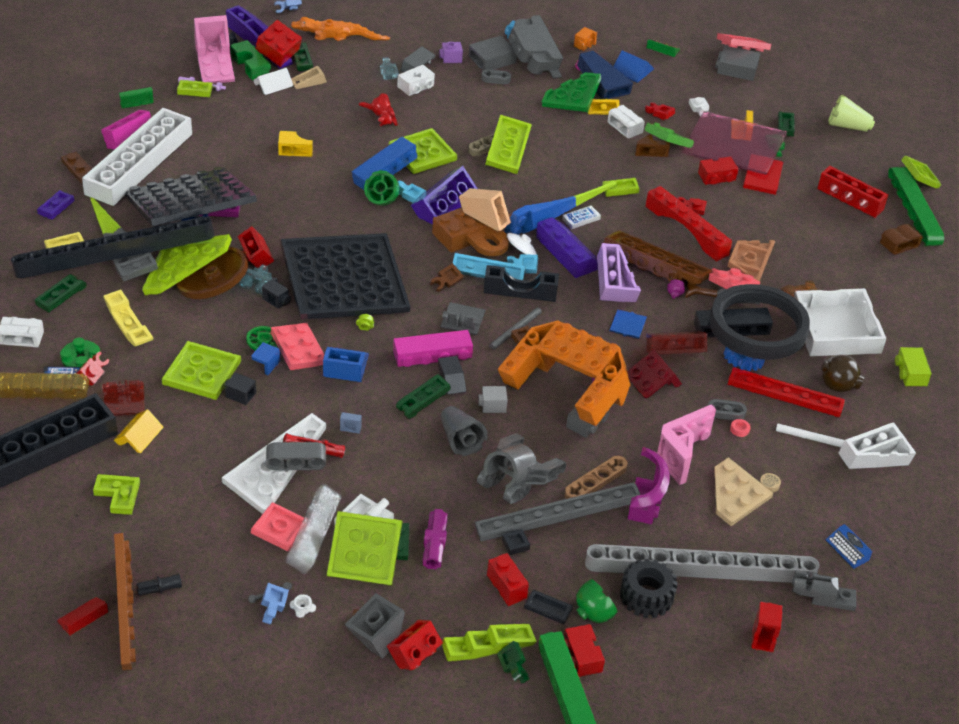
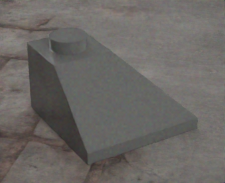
M375 593L345 626L370 651L383 659L389 653L387 645L400 635L405 612Z

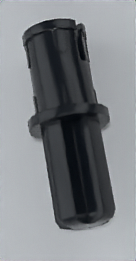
M179 573L162 578L157 576V579L136 584L139 596L156 592L162 594V591L182 587Z

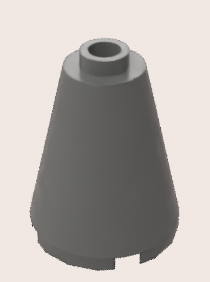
M449 406L442 411L441 421L452 451L462 456L480 451L483 447L482 443L488 438L485 426L455 406Z

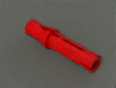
M285 433L283 437V442H319L326 446V455L339 458L344 456L345 446L329 443L328 440L323 439L319 441Z

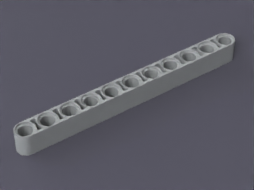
M601 544L589 546L585 560L587 569L594 572L624 573L629 564H635L637 560L644 561V559H649L650 561L658 560L660 564H666V568H671L676 576L792 583L795 570L806 571L807 575L812 572L817 573L819 569V562L810 556Z

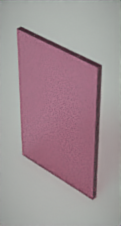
M703 111L689 139L694 141L691 148L684 147L682 152L706 160L713 159V161L731 156L738 168L766 175L783 143L787 131Z

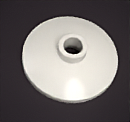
M507 234L508 240L518 250L526 255L537 254L530 243L532 240L527 235Z

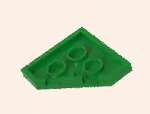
M585 72L578 79H570L560 84L561 87L547 90L542 100V107L588 112L601 81V74Z

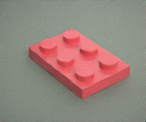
M722 33L717 34V39L721 40L722 44L729 45V47L738 48L739 46L747 50L752 48L764 52V49H771L770 43L756 38Z
M307 323L271 327V335L290 370L323 365L324 353Z

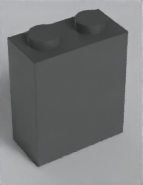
M502 36L469 45V57L482 70H494L516 63L517 55L513 47Z
M724 45L723 51L719 52L715 68H718L717 74L753 81L760 53Z

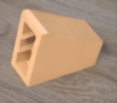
M468 189L459 196L463 212L489 227L501 231L511 223L502 191Z

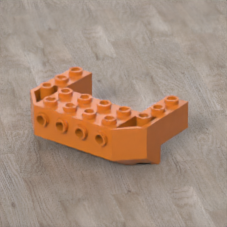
M558 320L531 327L498 368L503 383L519 390L536 367L548 372L555 362L561 363L589 377H594L593 383L575 404L579 418L594 426H597L614 403L619 406L624 404L630 387L621 348L617 344L606 342L599 336H592L585 330L576 329L569 323H562Z

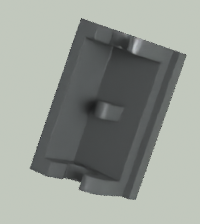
M421 46L403 60L401 71L406 72L426 63L431 64L430 60H433L435 55Z

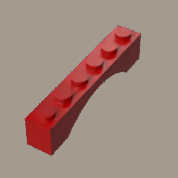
M659 186L648 191L645 207L657 216L670 217L683 224L696 238L703 252L716 262L729 256L732 240L663 187Z

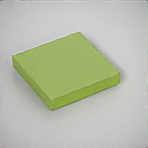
M904 156L901 159L916 180L934 188L941 186L939 180L926 164L908 156Z

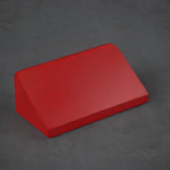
M95 597L61 617L57 622L69 635H72L108 613L107 603Z

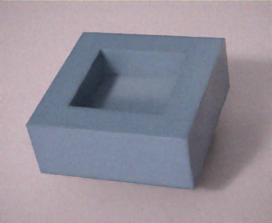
M342 412L340 431L360 434L362 415Z

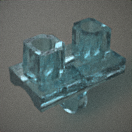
M261 265L259 268L255 267L253 270L248 268L240 281V285L249 290L254 283L256 284L255 292L262 295V286L273 279L271 277L272 274L268 272L266 265Z

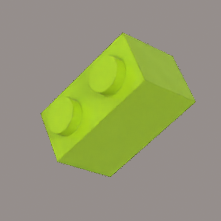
M901 347L898 355L895 357V365L899 366L900 379L904 381L905 386H928L932 373L923 348Z

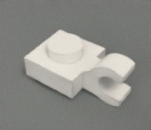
M705 98L689 99V105L693 112H698L701 118H707L706 111H709V105Z

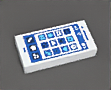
M588 206L563 215L562 220L571 229L600 220L601 215L592 206Z

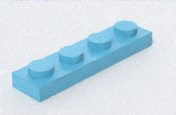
M455 253L453 264L462 274L485 278L487 265L505 267L508 274L518 280H523L526 266L458 253Z

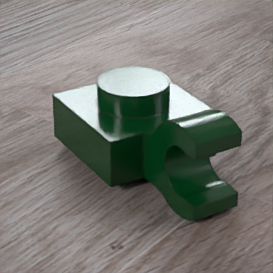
M512 641L499 651L497 655L504 672L511 673L514 681L520 679L521 684L530 679L528 673L522 667L526 659L519 643Z

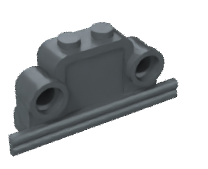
M534 15L531 19L516 20L509 35V43L512 45L519 60L528 63L527 68L533 74H541L543 71L549 70L553 79L561 78L562 76L558 69L563 57L541 16Z

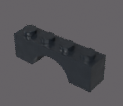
M487 265L483 293L556 302L559 274L540 272L534 279L518 280L509 275L505 267Z

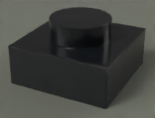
M522 529L502 535V541L509 555L530 550V543Z

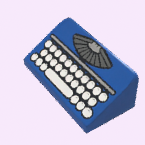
M845 524L840 526L826 539L853 569L870 560L871 549Z

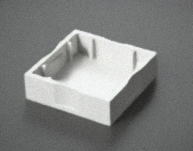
M866 289L795 291L794 298L805 307L810 318L809 334L805 341L810 356L882 353L886 336L873 312V306Z

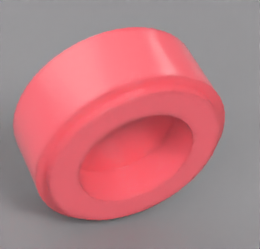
M736 419L732 421L730 431L735 436L745 437L750 432V424L745 420Z

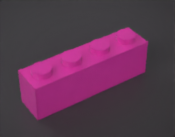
M468 330L394 338L393 352L398 367H409L417 364L427 365L438 362V358L457 356L460 360L472 358L473 343Z

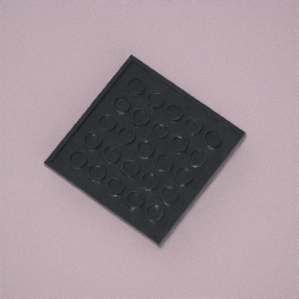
M215 167L212 171L208 172L205 170L198 171L195 175H181L177 179L167 178L160 183L150 182L142 187L132 186L126 191L127 199L151 226L257 202L256 194L223 167Z
M387 233L281 239V248L300 320L410 312L411 306Z

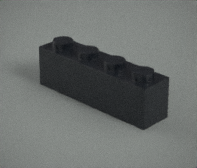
M768 308L725 309L722 313L727 325L742 336L770 335L773 321ZM700 310L695 313L694 326L698 338L715 337L710 327L711 310Z

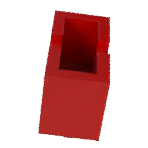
M731 156L719 158L717 161H713V159L701 160L698 174L705 185L736 181L739 168Z
M508 553L488 560L487 577L494 587L498 589L505 603L511 606L527 599L529 583Z
M760 602L753 625L751 648L774 652L776 639L779 636L782 624V605Z
M591 624L565 629L564 639L578 676L603 672L605 659L600 646H595L593 641H596V636Z

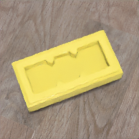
M80 232L45 240L44 244L47 249L84 240Z

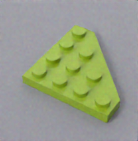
M230 235L214 236L207 241L160 250L156 259L158 269L150 272L142 288L144 294L156 295L164 292L227 252L232 241Z

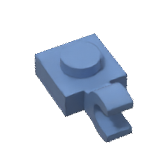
M301 0L276 1L274 5H279L281 9L275 12L282 13L284 9L288 8L289 11L297 10L302 2Z
M271 583L267 584L261 605L267 607L262 622L271 624L276 612L283 611L289 590Z

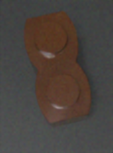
M904 224L896 229L885 230L882 233L880 243L893 255L919 247L923 236L909 224Z

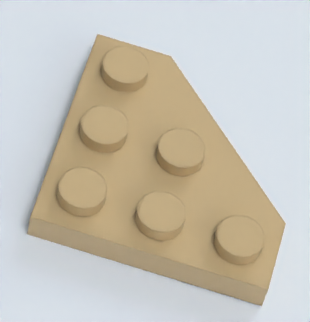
M729 457L714 468L716 514L730 526L740 521L773 496V492Z

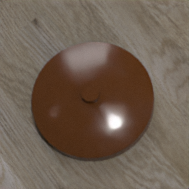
M229 247L227 252L176 283V286L183 296L190 299H206L220 295L241 281L248 269L247 259L241 250Z

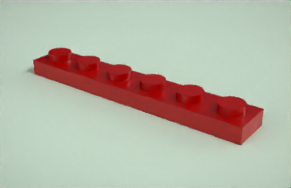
M733 367L728 381L730 386L839 418L845 403V399L735 367Z

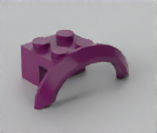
M643 447L641 456L649 458L656 465L654 480L636 477L635 484L640 495L631 498L628 520L652 524L653 518H658L660 506L656 504L661 505L662 498L666 494L670 473L668 465L658 453Z

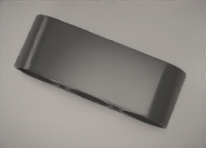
M319 442L270 443L266 447L265 464L271 470H320L326 465V446Z

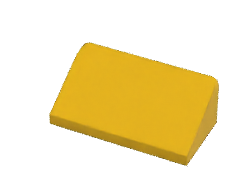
M593 99L588 114L609 115L611 109L619 107V100Z

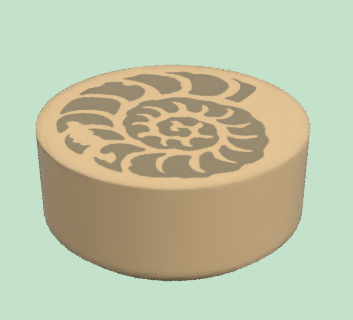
M766 473L761 476L760 483L771 492H776L779 490L781 480L775 474Z

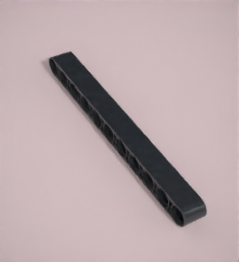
M199 217L22 253L13 256L11 263L16 277L26 278L212 239L215 234L211 218Z

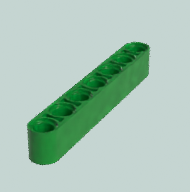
M890 167L888 178H891V183L896 188L898 197L902 199L904 208L908 210L907 214L913 220L915 229L923 236L924 246L943 245L944 233L907 167Z

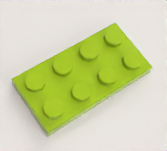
M500 115L485 165L517 174L532 124Z

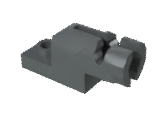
M794 571L792 579L794 587L792 592L812 597V604L855 611L856 590L838 587L837 577L823 576L813 572L807 575L806 571Z

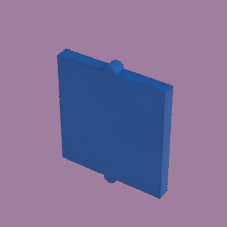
M617 310L610 332L639 339L647 317L634 314V312Z

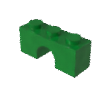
M248 40L231 45V57L238 65L245 63V73L252 81L258 76L269 73L271 70L270 63L263 58L262 54Z

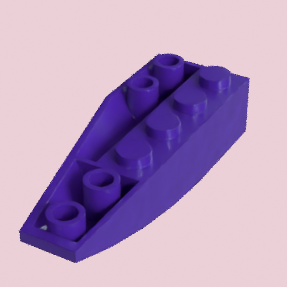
M239 5L226 10L228 27L245 41L248 40L256 48L258 36L268 26ZM290 58L281 67L274 62L272 63L281 69L293 64V61Z

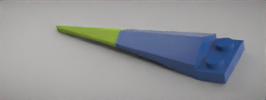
M615 181L572 197L525 205L512 213L510 217L511 223L506 226L504 232L517 235L521 232L523 234L537 228L538 222L551 217L556 218L617 184Z

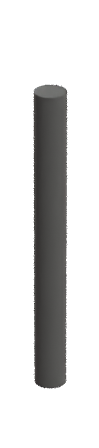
M539 307L535 308L490 343L489 347L495 350L511 337L512 330L526 326L542 313Z

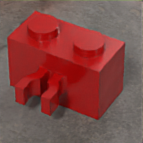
M252 226L237 236L244 249L242 252L247 262L250 261L257 269L261 270L275 261L264 238Z

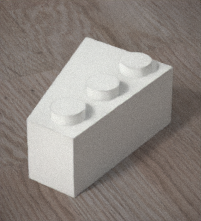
M893 422L845 440L838 454L849 469L909 465L916 452Z

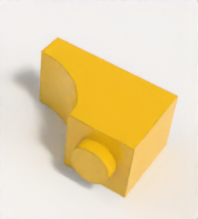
M280 131L278 141L279 155L312 157L313 140L303 139L297 135V132Z

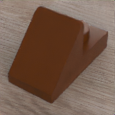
M650 133L637 141L635 156L668 157L670 142L653 141L652 134Z

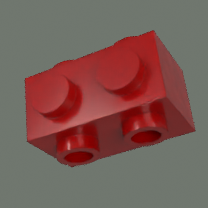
M417 620L389 643L387 648L400 669L414 670L421 665L422 660L436 653L437 648L443 642L431 620Z

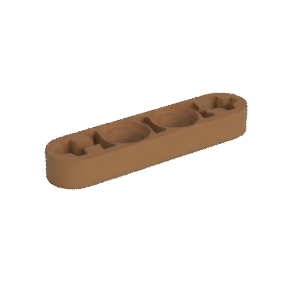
M614 456L569 484L565 490V499L598 491L626 472L627 460L622 456ZM606 473L608 474V477L603 478L600 477L598 474ZM591 482L594 486L587 487L584 483Z

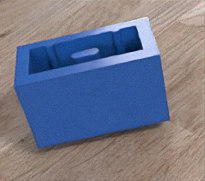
M327 347L323 358V377L361 382L369 353Z

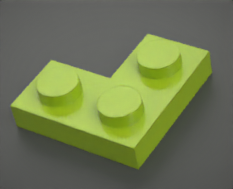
M98 474L93 489L94 496L113 497L110 505L111 513L132 515L140 486V477Z

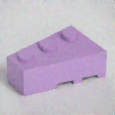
M602 243L597 255L600 300L636 302L641 290L634 281L633 272H630L627 266L628 262L620 245Z

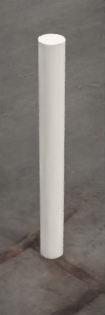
M777 424L776 428L778 432L842 447L845 442L842 439L782 424Z

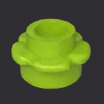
M362 314L356 320V325L361 330L368 331L374 327L373 317L368 314Z

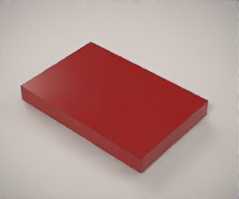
M751 155L743 188L776 195L783 162Z

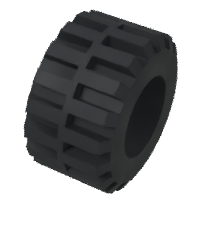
M644 559V561L637 560L635 564H629V567L624 571L620 589V598H622L623 605H627V610L630 612L634 610V615L644 614L643 618H648V615H652V618H657L658 613L663 616L666 611L671 609L677 589V577L673 574V570L666 568L667 565L664 563H658V560L650 561L649 559ZM648 585L654 587L657 590H647L641 586Z

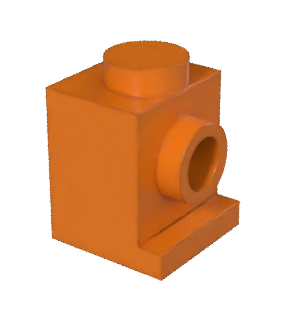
M584 27L575 34L574 47L584 51L588 47L590 48L592 45H595L597 32Z

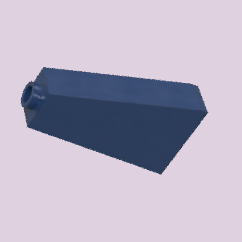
M589 51L579 54L577 66L582 73L601 74V81L596 91L601 99H611L631 94L633 82L596 52Z

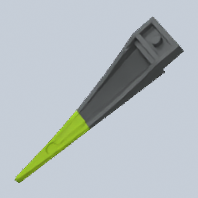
M90 198L104 237L126 232L94 198ZM150 252L113 260L116 271L123 282L158 269L157 263Z

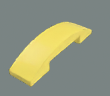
M122 290L103 296L114 321L132 345L138 346L153 340V336L147 327L141 325L129 307V301Z

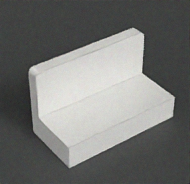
M287 68L258 76L253 80L256 86H261L265 95L293 86Z

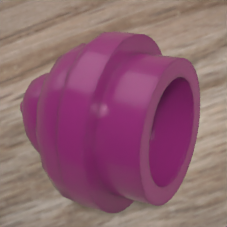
M674 279L667 285L668 293L673 299L684 294V282Z

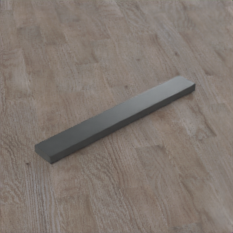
M635 482L477 521L475 522V527L480 541H486L502 537L503 534L520 529L526 531L629 505L631 498L640 495V492Z

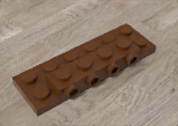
M620 230L606 236L603 242L620 245L628 264L632 263L641 270L651 271L657 277L667 278L669 282L674 279L682 282L687 280L690 284L699 285L708 279L709 274L713 271Z

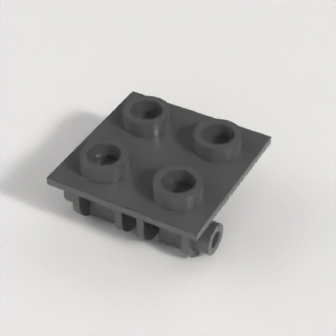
M450 302L447 311L443 312L441 328L454 331L468 330L469 334L477 335L486 310Z

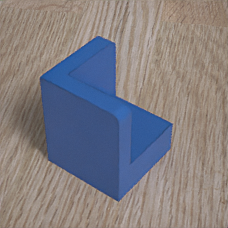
M263 342L251 357L252 360L264 364L265 375H269L280 362V349Z

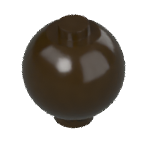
M835 355L829 358L828 361L825 360L821 366L823 381L831 390L837 392H847L852 388L858 390L864 382L865 376L860 374L858 363L848 355Z

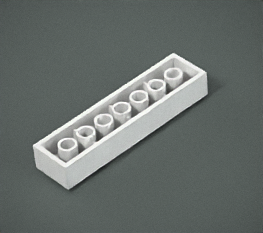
M162 108L82 178L84 195L114 206L126 195V191L130 187L136 186L192 135L191 118Z

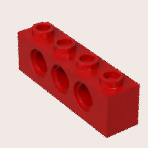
M829 166L821 173L817 188L874 218L884 211L889 195L832 166Z

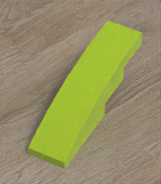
M530 624L490 625L487 631H467L464 637L443 638V644L441 645L447 661H458L497 654L512 641L518 642L521 648L534 645L537 641Z

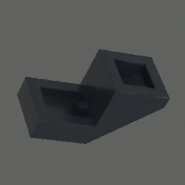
M458 357L438 358L440 376L451 386V390L446 395L466 392L464 372Z

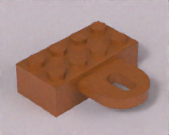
M462 207L433 218L432 233L451 253L471 245L477 252L483 255L499 256L504 254L509 248V240L504 232L505 228L497 231L464 213ZM487 239L493 240L497 246L491 245Z

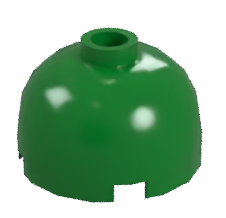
M383 170L373 172L369 179H366L364 185V192L369 201L380 206L393 203L400 191L399 183L395 176Z
M593 579L586 581L579 588L576 594V603L579 608L576 611L583 620L588 618L594 623H604L612 619L618 613V610L610 597L605 596L601 586Z

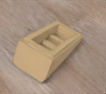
M319 66L291 78L295 89L327 82Z

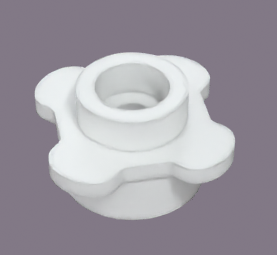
M299 595L290 602V608L295 610L296 616L299 618L316 610V605L312 604V600L308 595Z

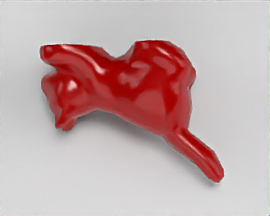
M381 93L373 99L371 104L366 102L358 104L361 107L372 110L374 114L380 117L378 119L381 122L380 127L390 125L391 123L395 126L398 125L387 94Z

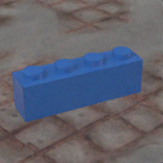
M400 137L351 171L353 182L364 190L365 181L367 178L369 179L373 172L383 170L394 175L417 158L416 145L404 137Z

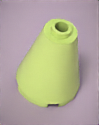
M839 96L836 101L837 104L835 108L833 107L828 120L830 122L828 124L865 132L868 129L871 130L875 123L873 116L846 96Z

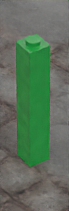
M548 632L540 635L538 648L565 723L596 724L562 632Z

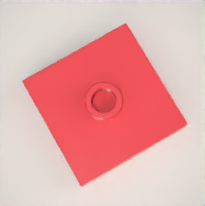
M272 502L251 528V534L289 551L309 524V520Z

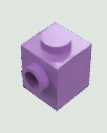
M461 42L442 43V49H439V57L443 59V63H462L463 50Z

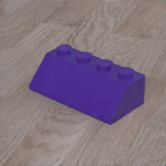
M461 166L444 176L412 203L411 207L418 218L433 225L434 217L462 207L459 199L460 195L468 189L478 188L465 168Z
M553 217L538 222L536 238L575 278L598 270L597 257L564 224Z

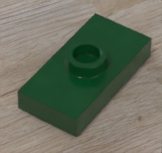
M779 111L777 135L794 137V113Z

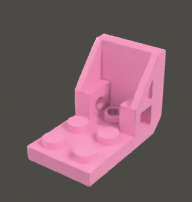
M226 15L194 18L195 47L202 82H211L212 84L235 82L230 57Z
M712 404L668 422L662 427L657 453L664 459L668 465L670 475L679 485L687 481L692 459L693 443L698 440H706L711 434L716 412Z

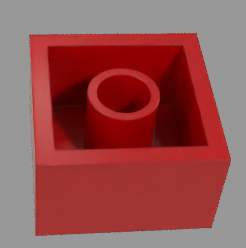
M276 20L258 36L255 49L281 67L300 49L302 37L279 20Z

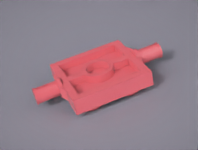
M713 268L712 273L709 274V281L725 289L744 284L760 285V281L753 279V276L743 274L741 270L735 268L729 271Z

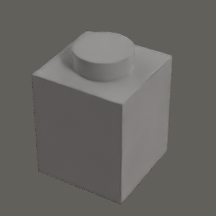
M482 386V394H478V406H482L483 413H506V386Z

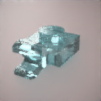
M382 57L383 64L380 65V71L383 79L398 78L399 71L396 63L391 64L389 57Z

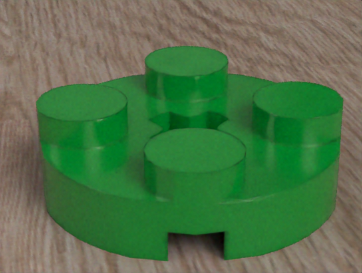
M75 338L73 342L67 344L60 351L63 366L82 367L86 360L92 359L95 354L100 352V348L91 341Z

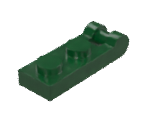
M301 42L300 49L293 55L297 71H308L313 68V63L306 42Z
M69 274L35 299V305L50 313L75 293L85 289L87 283Z
M437 374L400 399L396 404V408L399 411H403L408 419H411L419 411L450 391L451 386Z

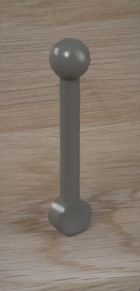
M285 582L282 588L290 590L292 585L289 582ZM264 593L256 596L250 595L248 601L255 603L257 599L263 598Z

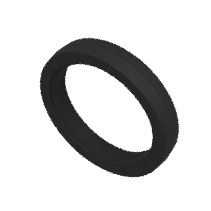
M744 284L730 287L716 297L710 312V327L714 336L730 350L755 359L773 360L791 356L802 348L809 334L810 318L805 307L790 294L770 286ZM739 302H761L777 307L787 313L795 322L797 331L791 337L781 341L766 342L753 340L733 331L725 322L722 313L729 306Z

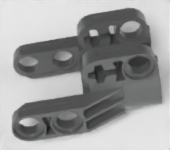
M518 433L500 439L496 451L489 454L485 459L484 469L477 478L478 484L484 488H490L504 479L506 474L511 476L513 479L505 485L506 489L503 499L510 504L522 500L529 493L531 484L544 485L557 479L560 473H564L567 465L558 458L540 464L536 461L533 451L528 446L523 445L524 437Z

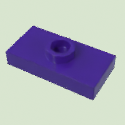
M59 190L37 209L38 214L53 220L74 202V196Z

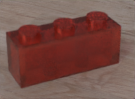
M702 331L646 334L648 353L653 350L657 354L707 352V333Z

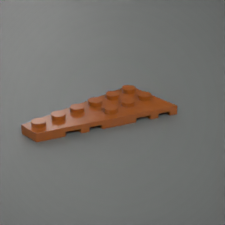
M118 533L114 534L121 666L122 670H131L132 662H136L135 648H131V640H135L134 626L130 624V618H134V595L131 584L133 577L130 565L132 561L129 540L125 541L124 534Z

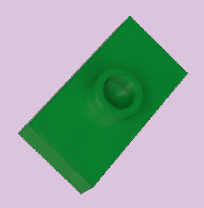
M151 87L119 93L121 108L154 103Z

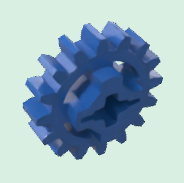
M727 347L724 351V359H727L728 363H732L733 367L739 366L741 370L750 371L753 369L757 371L758 368H762L765 362L764 359H755L738 354Z

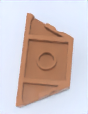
M738 240L727 267L739 269L741 273L754 277L753 279L760 281L774 248L775 241L770 240L769 243L760 244L759 240Z

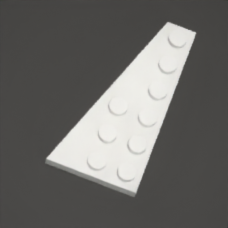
M311 413L285 433L319 440L326 430V423ZM285 433L280 435L271 443L283 442V437ZM267 445L222 477L223 484L262 514L272 502H276L297 471L268 469L265 464Z

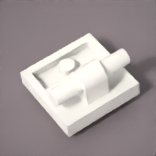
M362 494L342 511L394 519V513L385 509L389 505L387 499L383 498L377 504Z

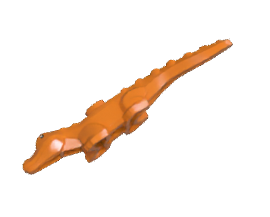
M302 17L299 21L291 23V27L294 29L315 33L314 38L317 40L334 38L340 41L346 39V36L361 35L372 40L390 39L388 36L375 34L366 27L351 22L333 21L331 19L315 21Z

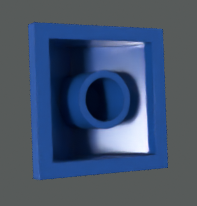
M623 50L613 66L628 79L636 83L654 70L647 61Z

